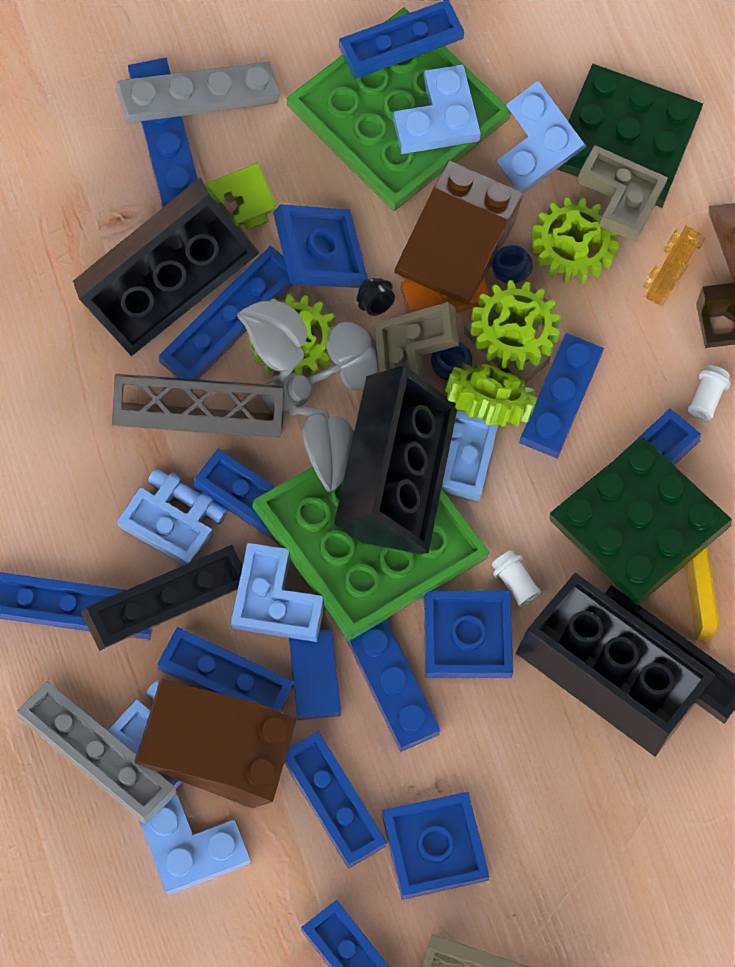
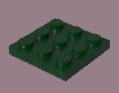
M592 63L568 120L586 145V148L557 168V170L578 177L594 145L668 177L666 185L655 205L663 208L704 103Z
M643 436L550 512V521L637 605L641 604L728 530L732 519Z

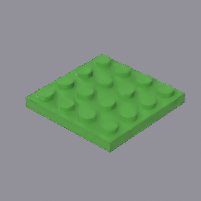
M403 7L401 10H399L396 14H394L385 22L409 14L410 12L405 7ZM445 46L356 79L342 54L287 97V106L393 211L397 210L442 174L449 161L457 162L511 118V111L464 65L481 133L480 141L401 154L393 122L394 111L430 106L424 83V71L464 65Z
M313 466L257 497L252 505L279 545L289 551L290 560L316 595L323 596L324 607L349 641L421 599L427 592L436 590L486 560L489 554L487 548L442 489L429 553L423 555L365 544L336 526L334 521L343 481L335 490L327 492Z

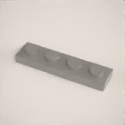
M269 62L119 80L115 89L125 123L276 104L280 96Z
M47 681L17 710L18 718L145 825L176 795L175 786L158 772L135 764L136 754L50 682Z

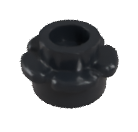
M371 278L363 282L358 289L356 297L359 309L366 310L371 316H377L386 312L395 300L391 282L388 280L384 281L382 278Z

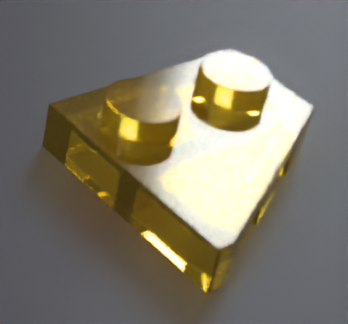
M685 225L682 232L678 230L673 232L664 248V252L669 254L661 268L656 265L654 266L643 287L648 289L645 298L663 307L688 268L687 263L695 249H700L706 238L701 233Z

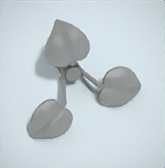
M262 301L250 305L239 311L237 317L246 327L252 344L260 358L271 369L281 371L280 374L272 377V382L266 385L284 386L283 413L289 411L291 416L297 414L310 415L305 418L303 424L304 445L313 468L327 492L335 490L344 480L354 430L342 417L329 418V414L325 409L304 407L302 405L308 401L311 395L312 384L337 372H340L342 381L348 389L354 391L364 390L366 376L378 373L376 341L372 339V335L356 323L342 322L335 325L329 331L326 340L328 355L335 365L306 378L302 375L291 373L304 357V352L300 346L303 345L307 338L306 326L298 312L288 304L279 301ZM262 395L265 406L274 413L275 396Z

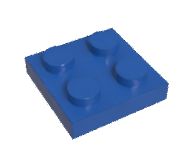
M280 204L273 212L290 284L359 288L363 282L368 280L349 209Z
M429 591L425 594V678H512L513 654L510 591Z
M469 792L382 810V819L402 900L489 880L490 876Z

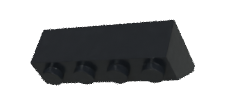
M200 177L75 278L73 283L79 300L132 356L256 257L259 251L228 209Z
M404 365L366 376L334 524L362 543L423 555L429 553L457 409L455 408L456 403L448 401L444 394Z
M577 573L571 576L528 627L516 651L518 656L655 757L675 733L716 676Z

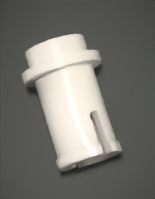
M709 365L706 370L701 371L699 374L701 382L691 405L688 407V412L700 420L711 421L723 391L728 390L731 385L729 381L730 374L726 370L713 365Z
M511 550L501 555L492 563V567L495 569L493 575L495 578L500 577L517 601L518 606L523 607L541 595L542 591L536 586L521 564L523 561L522 556H516Z

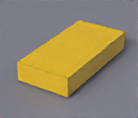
M705 548L685 565L696 641L711 640L719 626L708 548Z

